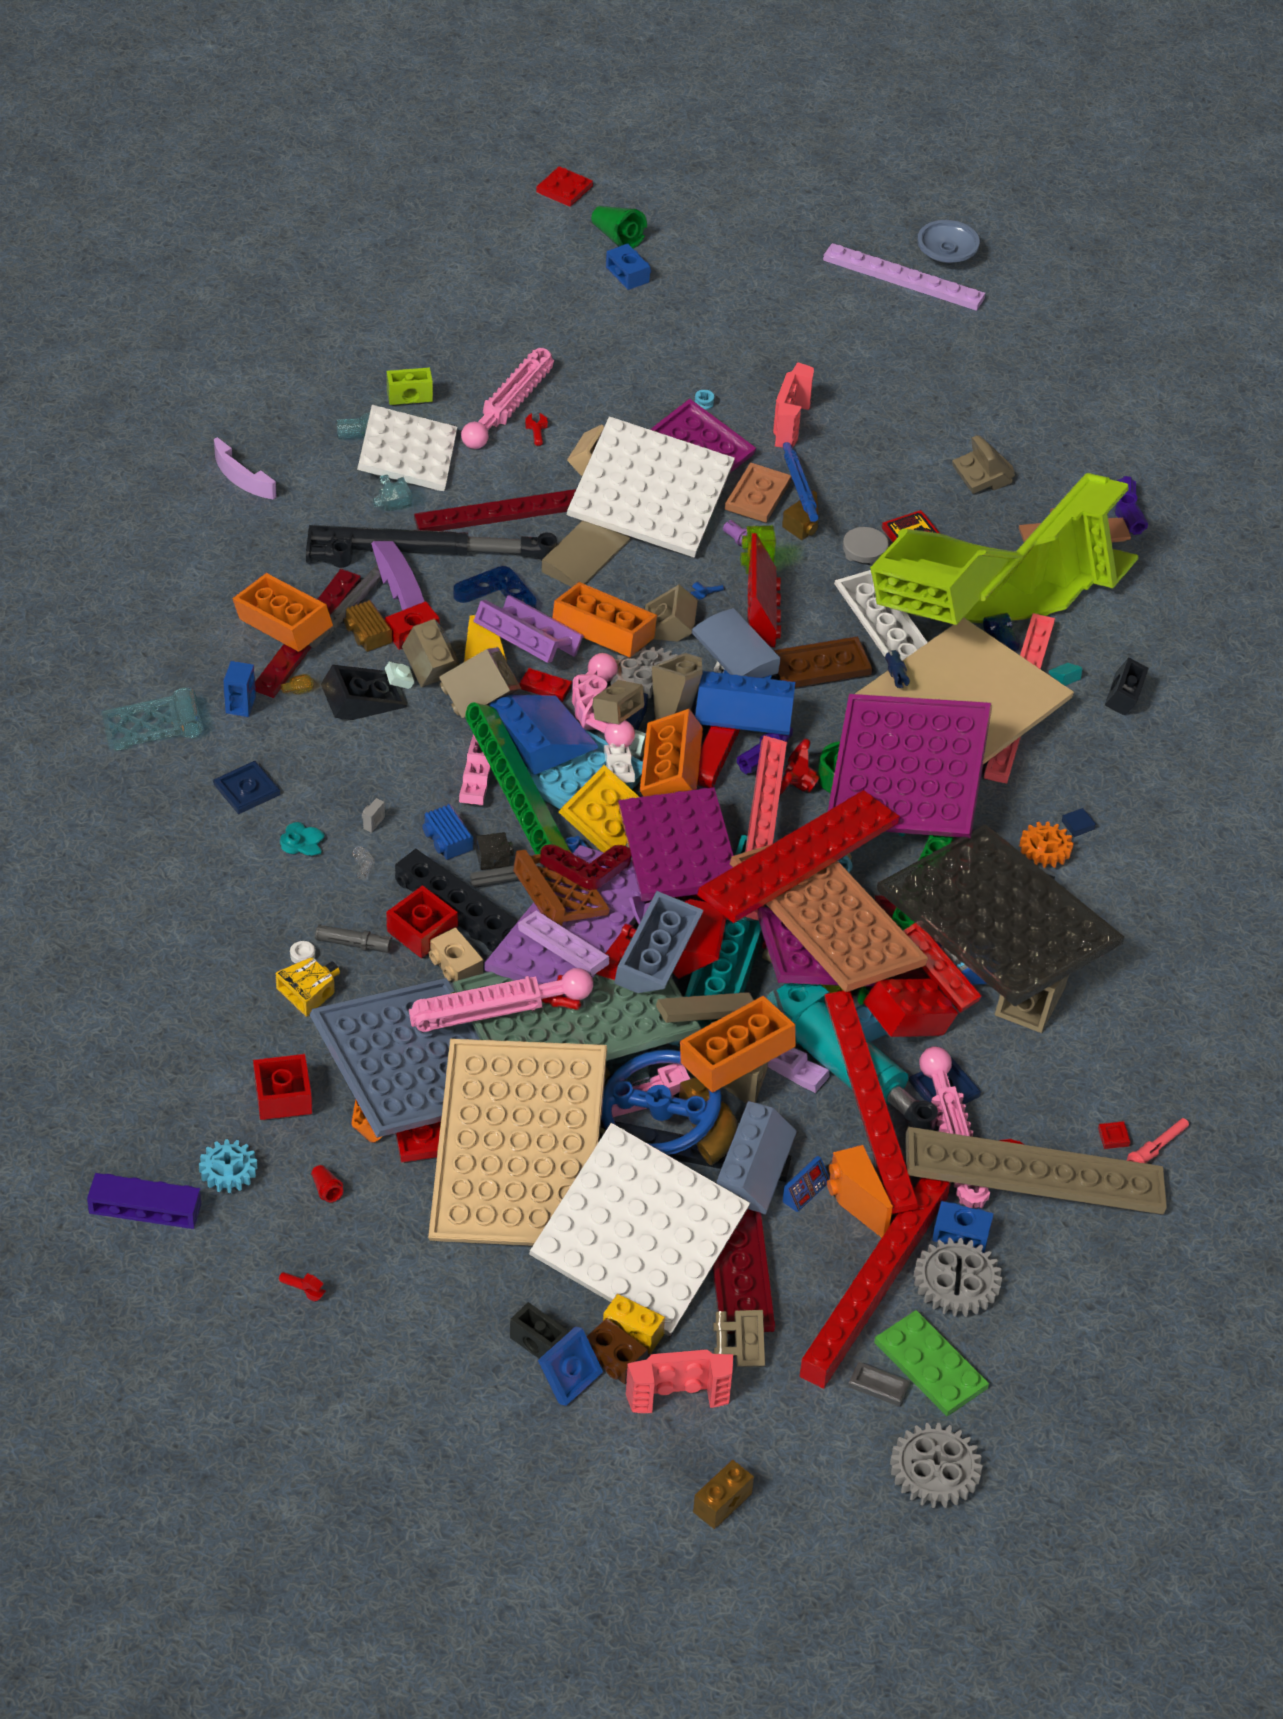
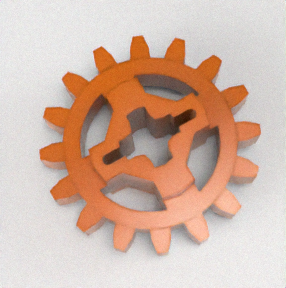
M1037 822L1036 827L1028 825V830H1023L1019 847H1021V854H1026L1025 860H1034L1033 865L1036 866L1038 863H1042L1043 868H1046L1047 864H1051L1055 868L1057 862L1063 865L1065 859L1070 858L1073 848L1072 836L1066 835V829L1059 830V824L1052 827L1049 822H1046L1044 826Z

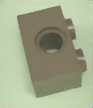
M618 680L593 697L594 719L618 725L644 707L643 685Z

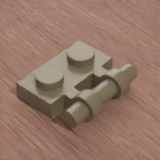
M763 1310L735 1311V1322H727L726 1311L715 1312L716 1323H713V1331L716 1332L717 1348H714V1354H733V1356H736V1367L765 1366ZM728 1331H735L736 1347H728Z

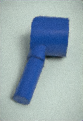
M696 582L692 585L695 591H692L691 594L701 600L707 594L723 591L724 587L723 585L704 587L700 582Z

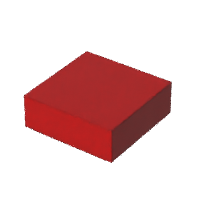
M1124 1121L1099 1124L1098 1131L1104 1149L1130 1146V1139Z

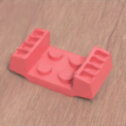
M797 362L794 369L786 373L776 399L773 433L776 435L775 447H783V443L789 442L793 448L798 441L801 408L810 409L813 367Z
M708 1350L651 1354L646 1360L628 1363L626 1397L632 1412L652 1413L653 1396L657 1393L660 1395H669L672 1392L680 1391L695 1393L703 1389H707L710 1408L729 1404L733 1354H713Z

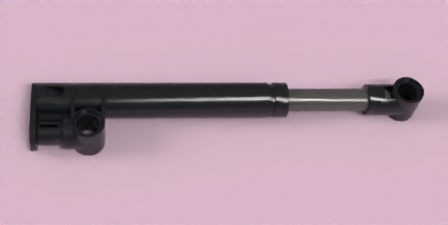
M309 525L306 563H310L311 560H324L326 563H332L336 567L344 568L351 564L353 550L373 551L371 544L373 541H393L400 552L467 555L468 551L520 554V557H537L542 561L557 546V537L548 532L542 533L538 537L521 536V539L469 537L468 532L456 533L449 531Z

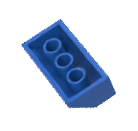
M702 671L695 717L702 725L789 735L795 682Z

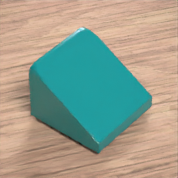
M1065 663L1049 670L1048 673L1055 680L1066 686L1080 680L1083 669L1078 665Z

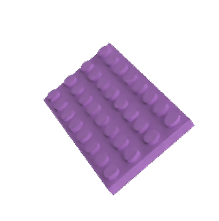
M579 845L573 854L591 863L603 852ZM630 862L627 868L597 889L610 908L609 915L567 921L562 924L563 928L604 954L620 935L624 924L634 925L637 921L629 900L631 897H640L632 862ZM561 882V884H560L561 886H564V887H567V888H570V889L573 887V886H571V885H568V884H565V883H562V882ZM577 888L576 890L584 894H588V891H585L583 889ZM556 891L554 892L557 896L563 898L566 897V895L558 893ZM571 897V899H570V900H572V901H574V902H577V903H580V904L583 902V901H581V900H579V899H576V898H573V897ZM534 902L518 922L536 910L540 912ZM587 903V905H586V906H589V907H592V908H597V907H598V906L593 905V904H590V903ZM566 906L564 907L566 912L577 911ZM518 922L484 963L485 971L493 972L505 978H511L514 981L525 979L526 976H536L538 984L557 981L558 975H564L568 970L577 968L519 931Z

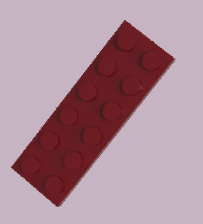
M747 1209L712 1267L717 1312L726 1311L727 1322H735V1311L763 1310L764 1332H774L775 1321L762 1217L760 1212ZM728 1331L727 1334H735V1331Z

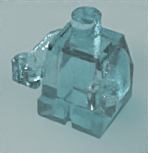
M388 475L379 477L381 485L385 486L380 489L379 497L373 498L375 507L383 505L385 511H395L412 506V493L404 477L398 478L395 483L390 482Z

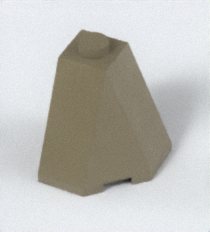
M684 653L652 666L655 720L686 709L691 711L702 677L701 657Z

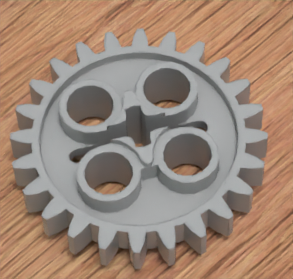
M643 647L641 651H638L630 658L618 654L617 659H615L618 671L610 683L612 685L616 681L622 680L642 684L643 693L648 694V698H651L653 694L652 666L678 655H672V651L664 653V648L656 651L655 647H651L650 650H646Z
M948 1238L947 1244L938 1240L937 1248L929 1244L928 1252L922 1250L921 1257L917 1258L914 1270V1285L919 1287L918 1295L925 1294V1303L933 1301L932 1309H936L939 1306L943 1307L942 1314H945L949 1309L952 1310L954 1317H956L958 1311H962L965 1317L968 1315V1310L978 1314L979 1306L987 1310L988 1303H994L995 1297L999 1295L1002 1277H1000L1001 1268L997 1267L998 1260H990L991 1251L982 1253L983 1245L974 1248L973 1240H970L967 1245L963 1244L962 1238H959L958 1243H954L951 1238ZM957 1259H961L959 1295L954 1294Z
M926 1423L925 1430H921L916 1425L914 1434L906 1430L904 1438L899 1437L897 1446H893L891 1455V1475L896 1476L895 1485L902 1484V1494L910 1491V1500L920 1497L921 1505H924L927 1500L931 1501L932 1508H935L937 1501H941L943 1507L947 1508L948 1500H951L955 1505H958L959 1497L967 1500L968 1493L975 1492L976 1484H979L982 1465L980 1464L981 1455L976 1454L977 1445L970 1446V1437L962 1439L961 1430L955 1434L951 1433V1425L946 1430H942L940 1423H937L935 1429H932L929 1423ZM917 1474H922V1475H925L926 1477H921V1476H918Z

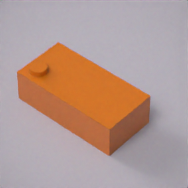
M265 573L232 598L240 620L298 652L333 626L325 603L268 573Z
M578 582L554 600L553 619L584 635L583 638L629 658L654 639L657 621L656 614L581 582Z
M690 709L647 723L640 792L644 797L697 790L703 727Z
M761 996L680 1041L681 1064L713 1093L794 1048L795 1024L765 996Z

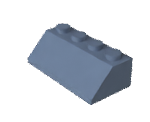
M656 891L617 967L614 984L636 993L665 989L703 914V910Z
M748 1101L718 1176L717 1184L749 1202L748 1209L766 1214L797 1131L774 1108Z

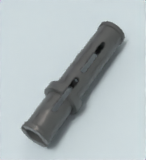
M318 924L315 932L316 940L356 946L364 951L371 949L389 953L392 946V937L371 934L370 931L366 930L364 932H357Z

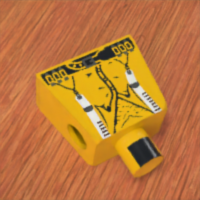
M308 958L276 972V989L307 1017L312 1009L321 1006L334 994V977L340 974V970L333 961L322 967L314 958Z

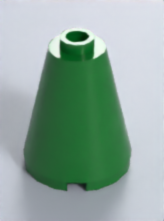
M598 206L591 216L593 225L618 247L629 244L634 249L645 237L643 231L644 228H647V219L643 212L637 209Z

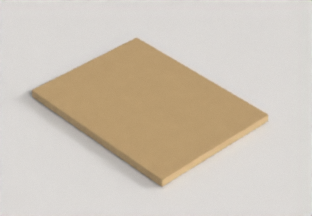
M963 618L957 625H952L902 660L906 665V673L910 680L908 686L902 683L904 688H897L893 677L887 671L855 694L991 703L992 712L983 760L984 764L1069 701L1074 692Z
M450 1039L428 1236L430 1241L534 1245L599 1143L607 1045Z

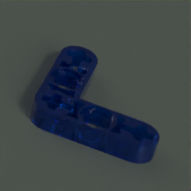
M499 566L460 581L453 587V597L460 603H467L500 590L506 598L508 595H511L520 601L523 599L524 603L535 609L537 604L535 596L516 573L507 566ZM487 583L489 586L480 587L478 584ZM518 589L520 592L511 593L509 590Z

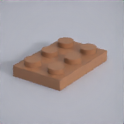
M750 463L726 501L725 510L766 523L791 483V475Z

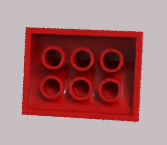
M752 533L748 572V624L770 647H775L776 639L781 637V625H777L781 620V609H777V607H780L781 593H776V591H780L781 577H776V566L757 533Z

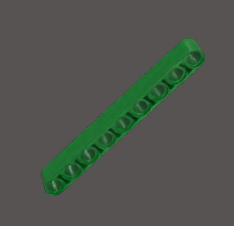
M475 702L469 704L465 712L466 720L535 854H540L541 848L549 844L569 850L497 710L494 707Z

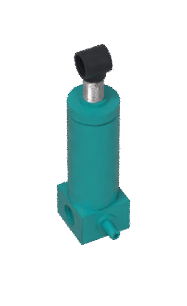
M786 983L767 996V999L795 1024V1044L798 1043L852 1090L825 1003V994H829V991L820 984ZM866 1039L887 1107L892 1104L904 1115V1118L910 1122L909 1127L934 1131L938 1114L937 1107L931 1102L916 1101L904 1090L908 1081V1073Z

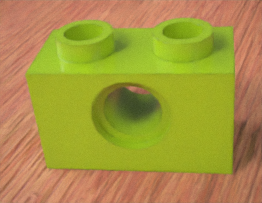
M430 367L386 371L389 405L433 402V381Z

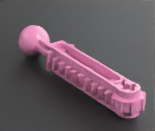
M537 348L531 354H528L527 359L523 360V364L520 363L519 368H516L515 372L511 373L510 378L506 379V383H502L501 388L497 389V393L494 392L492 398L490 397L489 400H485L484 416L478 422H469L464 426L461 438L468 448L479 449L485 446L489 439L488 430L492 425L495 427L499 424L506 425L507 418L511 417L516 407L520 406V402L523 403L524 398L528 397L529 392H533V387L536 388L537 384L541 383L542 378L546 377V373L550 372L554 360L552 359V354L547 349Z
M573 968L563 975L562 980L538 984L536 976H526L525 979L419 999L414 1002L412 1009H409L411 1026L417 1027L419 1031L428 1032L434 1029L527 1010L533 1011L536 1008L542 1007L541 999L565 994L566 997L572 1000H582L592 992L593 979L588 971L582 968Z
M941 1047L927 1048L919 1059V1065L923 1074L932 1078L936 1096L932 1098L931 1103L938 1110L936 1126H940L939 1132L972 1137L973 1130H970L971 1123L967 1121L968 1113H965L966 1106L962 1104L964 1095L957 1093L955 1086L950 1087L947 1073L952 1067L951 1056ZM954 1182L960 1204H964L969 1208H983L990 1195L987 1187Z

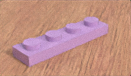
M537 910L518 922L519 931L575 967L588 971L591 976L609 965V956Z

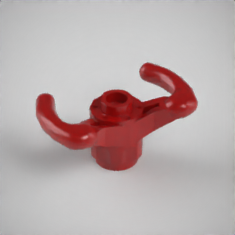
M804 739L789 756L788 765L783 771L784 776L781 781L780 795L789 784L794 785L801 791L806 790L810 792L819 779V776L816 775L817 772L808 767L810 740Z

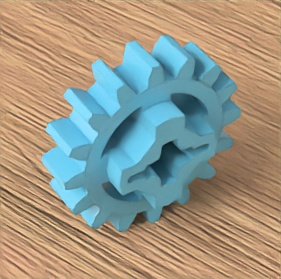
M225 1139L224 1145H220L216 1141L214 1149L206 1147V1154H201L199 1172L201 1173L202 1181H207L209 1188L216 1185L217 1192L227 1188L228 1193H231L233 1187L240 1191L242 1190L241 1184L250 1185V1178L256 1177L257 1159H255V1152L249 1151L247 1144L240 1147L239 1140H236L234 1144H230L229 1140Z

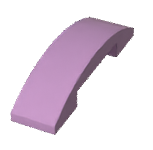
M218 437L214 439L216 462L220 470L230 481L254 495L268 499L276 498V481L262 471L256 474L250 472L232 458L231 447Z

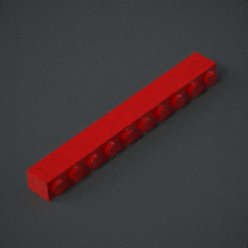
M929 1178L920 1179L914 1188V1194L918 1203L917 1209L897 1214L803 1356L800 1369L801 1378L823 1389L825 1388L939 1212L941 1201H947L951 1182Z

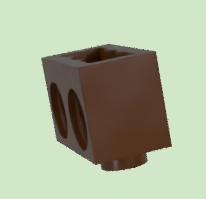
M608 1318L586 1336L600 1366L606 1370L612 1379H618L624 1384L627 1383L628 1363L647 1359L648 1349Z

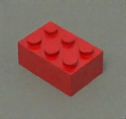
M884 979L874 984L863 1001L890 1037L942 1036L958 1015L951 1001L938 989V985L931 979Z

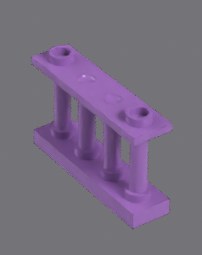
M511 595L507 596L503 608L487 600L480 601L473 621L547 663L553 661L557 648L573 657L576 656L584 636Z

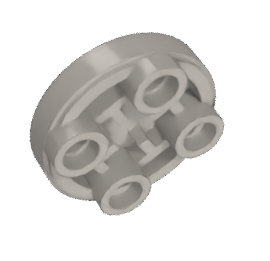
M871 527L854 528L846 533L843 540V550L846 559L849 561L873 565L888 549L887 537L881 531Z

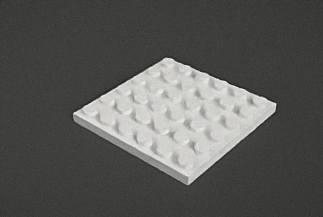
M609 416L568 507L567 515L695 558L735 458Z
M611 1123L534 1243L529 1255L610 1302L619 1294L664 1316V1334L671 1336L750 1203Z

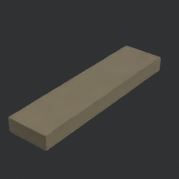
M748 992L658 999L656 1007L665 1022L669 1023L721 1019L754 1000Z

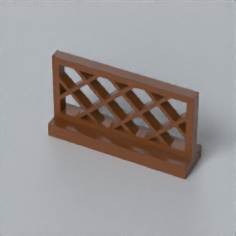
M526 850L516 851L513 871L541 914L562 926L563 922L609 915L610 908L597 889L589 890L583 888L547 867L537 866L536 864L540 863V854L530 856ZM545 877H548V878H551V879H554V880H557V881H556L555 883H553V882L547 881V880L545 879ZM561 882H562V883L571 885V886H573V887L570 889V888L561 886L560 884H561ZM577 888H580L585 891H588V894H584L576 890ZM556 891L558 893L566 895V897L563 898L557 896L554 892ZM571 897H573V898L579 899V900H581V901H583V902L580 904V903L574 902V901H572V900H570V899H571ZM587 903H590V904L596 905V906H598V907H597V908H592V907H589V906H586V905H587ZM566 906L577 911L566 912L564 907Z

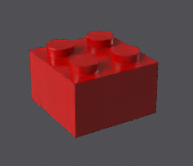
M423 885L386 912L387 932L421 959L429 954L431 939L451 929L457 928L458 930V912Z
M305 1054L253 1060L260 1120L312 1114L311 1089Z

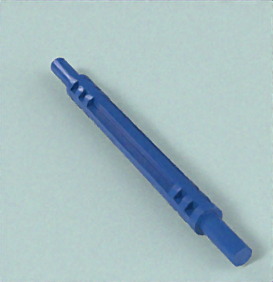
M785 442L783 443L784 458L804 511L808 513L810 521L815 522L818 520L817 505L797 452L793 450L791 443Z

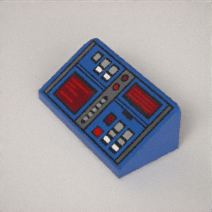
M815 1157L784 1186L783 1203L796 1212H799L827 1185V1180H830L821 1157Z

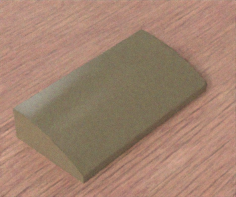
M582 520L542 559V573L570 587H573L578 582L587 584L630 541V537Z

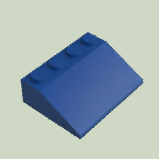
M508 695L489 703V706L497 710L524 764L533 775L598 748L597 743L557 696Z

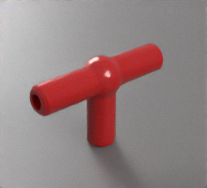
M558 975L557 981L562 980L563 975ZM563 994L541 999L542 1003L550 1004L552 1007L561 1006L574 1010H579L581 1007L580 1000L563 997Z

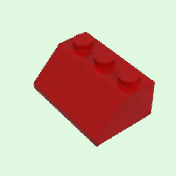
M693 899L685 901V903L702 909L703 914L673 971L678 979L719 959L726 917L707 902Z

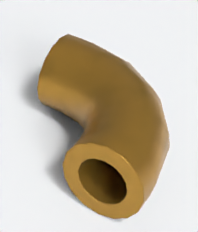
M721 1102L719 1115L710 1134L697 1143L702 1157L709 1165L718 1162L728 1153L737 1131V1119L724 1102Z

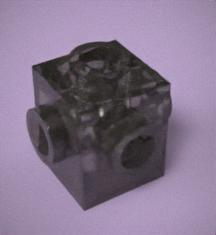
M505 832L476 836V854L480 870L510 866V856H514L512 841H507Z

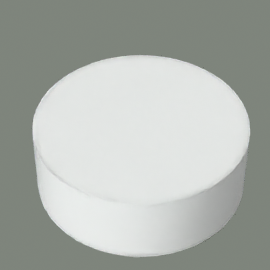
M307 941L296 942L290 948V958L294 963L308 958L315 959V947Z

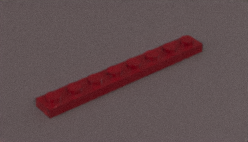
M577 489L415 513L414 521L417 530L445 531L567 512Z
M343 569L338 571L317 599L327 605L329 615L361 582V576ZM283 644L255 681V692L274 698L312 647L307 645L298 652Z

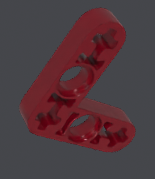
M549 844L541 848L540 863L583 888L596 890L630 865L632 854L627 846L615 845L591 863H588L559 846Z

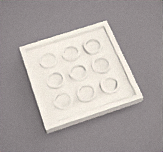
M372 405L357 470L444 491L457 427Z

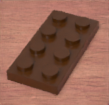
M858 636L773 650L780 657L779 671L776 674L778 680L795 682V688L871 675L872 667Z

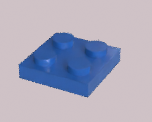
M576 1326L538 1360L558 1403L567 1406L603 1373L583 1328Z

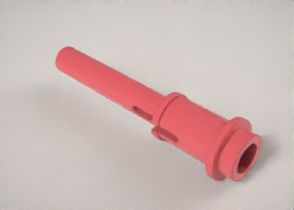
M1185 1118L1180 1119L1153 1142L1148 1141L1136 1152L1129 1153L1126 1161L1148 1163L1159 1154V1150L1185 1130L1189 1126V1122Z

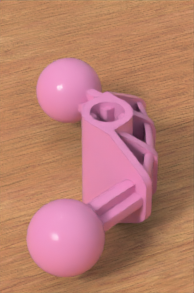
M606 653L596 654L588 663V672L577 675L573 679L572 704L575 708V716L585 730L597 729L603 732L608 745L613 743L616 747H620L621 744H624L625 747H629L635 738V730L631 723L624 720L618 725L594 719L593 697L607 688V682L611 681L618 671L617 662L611 655Z

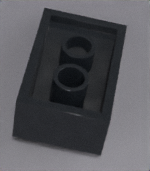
M333 664L321 683L332 713L338 719L356 720L407 707V702L400 687L389 684L386 671Z

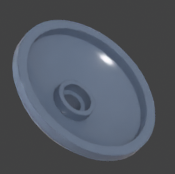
M938 220L928 223L920 229L917 243L921 251L933 260L943 263H958L973 257L977 253L980 239L978 234L964 223L953 220Z

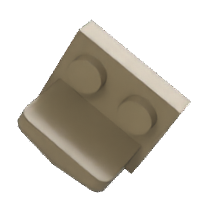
M979 435L971 437L972 452L952 460L954 469L972 494L991 487L992 490H997L1013 483L1011 479L1015 476L1013 466Z

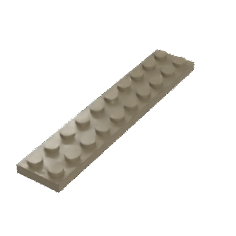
M908 1127L906 1131V1164L909 1176L1164 1214L1167 1209L1163 1166Z

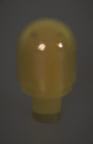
M308 674L293 676V678H290L289 683L281 684V690L283 693L295 691L293 694L298 695L307 693L312 690L314 680Z

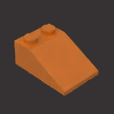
M860 1145L833 1152L832 1164L829 1165L830 1180H827L830 1195H835L839 1205L882 1238L890 1226L893 1206L864 1146Z

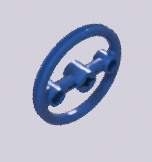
M657 1050L639 1055L615 1071L604 1087L601 1119L605 1130L608 1129L611 1123L616 1125L612 1114V1106L614 1104H617L621 1109H630L633 1106L649 1108L651 1116L658 1121L667 1120L674 1114L688 1117L692 1124L697 1125L689 1133L669 1142L647 1143L664 1154L670 1155L696 1144L713 1127L721 1108V1091L718 1089L712 1093L709 1090V1100L705 1101L700 1096H693L687 1100L672 1097L670 1089L664 1085L652 1086L648 1091L633 1089L631 1083L625 1080L639 1069L658 1063L681 1064L680 1051Z

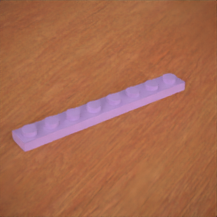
M832 243L823 257L824 261L976 311L985 299L984 292Z

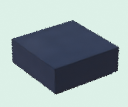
M1083 808L1062 815L1063 824L1074 837L1095 830V822Z

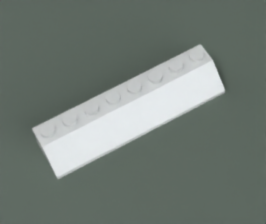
M871 570L835 580L834 584L884 657L888 652L892 656V650H897L900 653L901 660H904L927 644V641L907 613L876 603Z

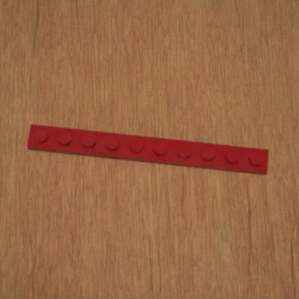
M843 990L825 994L827 1010L880 1180L893 1206L891 1214L917 1209L918 1203L851 992Z

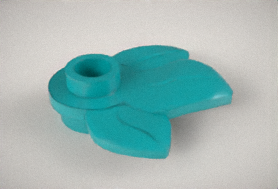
M301 822L291 823L280 837L281 848L289 854L301 852L310 856L319 855L322 851L317 844L324 839L325 833L315 827L305 828Z

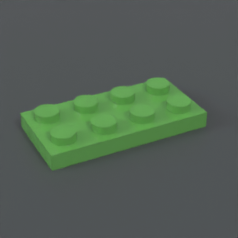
M917 1310L875 1337L874 1343L946 1416H949L988 1389L989 1383Z

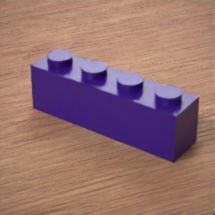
M95 1173L87 1197L89 1214L189 1229L195 1228L202 1204L200 1188Z

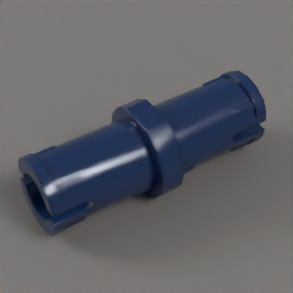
M892 650V656L889 652L885 655L888 671L894 679L895 686L897 688H904L902 683L905 686H908L910 683L906 673L907 668L904 661L901 660L900 653L897 650Z

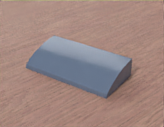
M734 608L717 613L692 629V634L729 674L756 678L778 674L780 657Z

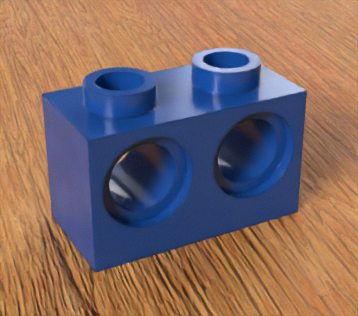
M230 661L223 680L226 714L249 717L256 698L254 665Z

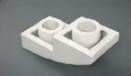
M613 743L611 745H604L607 768L624 783L635 782V773L631 764L629 747H625L624 744L616 747Z

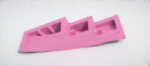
M473 734L467 753V763L463 774L459 802L483 805L491 767Z

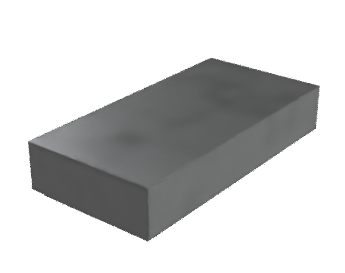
M858 1362L848 1387L900 1407L910 1381Z

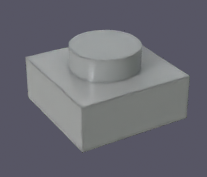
M376 798L370 806L367 805L362 813L364 830L372 833L385 818L384 801Z

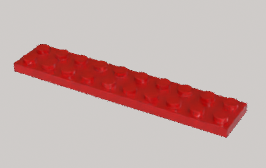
M862 790L699 887L697 895L735 923L898 824L900 816Z

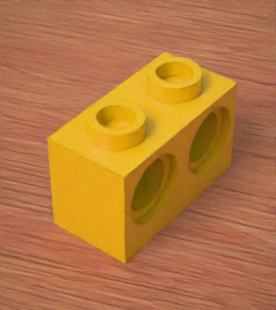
M619 1294L614 1297L603 1314V1321L608 1318L646 1347L648 1354L652 1353L664 1335V1316Z

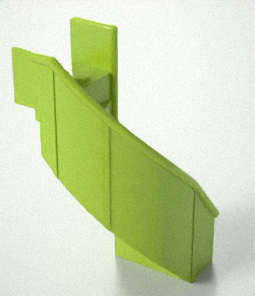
M1085 473L1017 551L981 546L941 533L901 529L898 532L899 537L870 567L876 603L897 611L957 625L963 618L971 623L1024 620L1031 618L1033 613L1046 616L1050 613L1065 610L1083 589L1088 590L1093 584L1114 588L1138 560L1137 554L1112 548L1108 513L1128 491V484L1110 480L1109 477Z

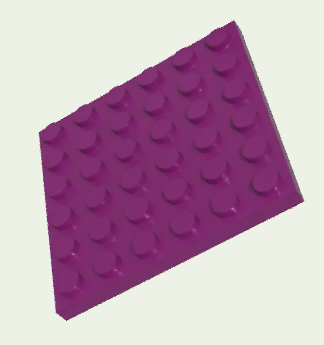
M849 694L828 811L864 790L900 816L898 824L885 832L971 838L992 712L991 703Z

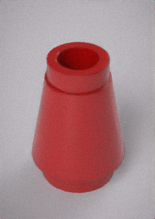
M324 1165L314 1167L311 1175L319 1197L330 1203L340 1199L343 1195V1183Z

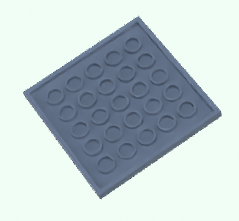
M447 978L311 1010L310 1017L377 1138L441 1122L450 1039L480 1040L471 1022L434 1029L428 1032L419 1031L417 1027L411 1026L409 1009H412L414 1002L419 999L455 993Z

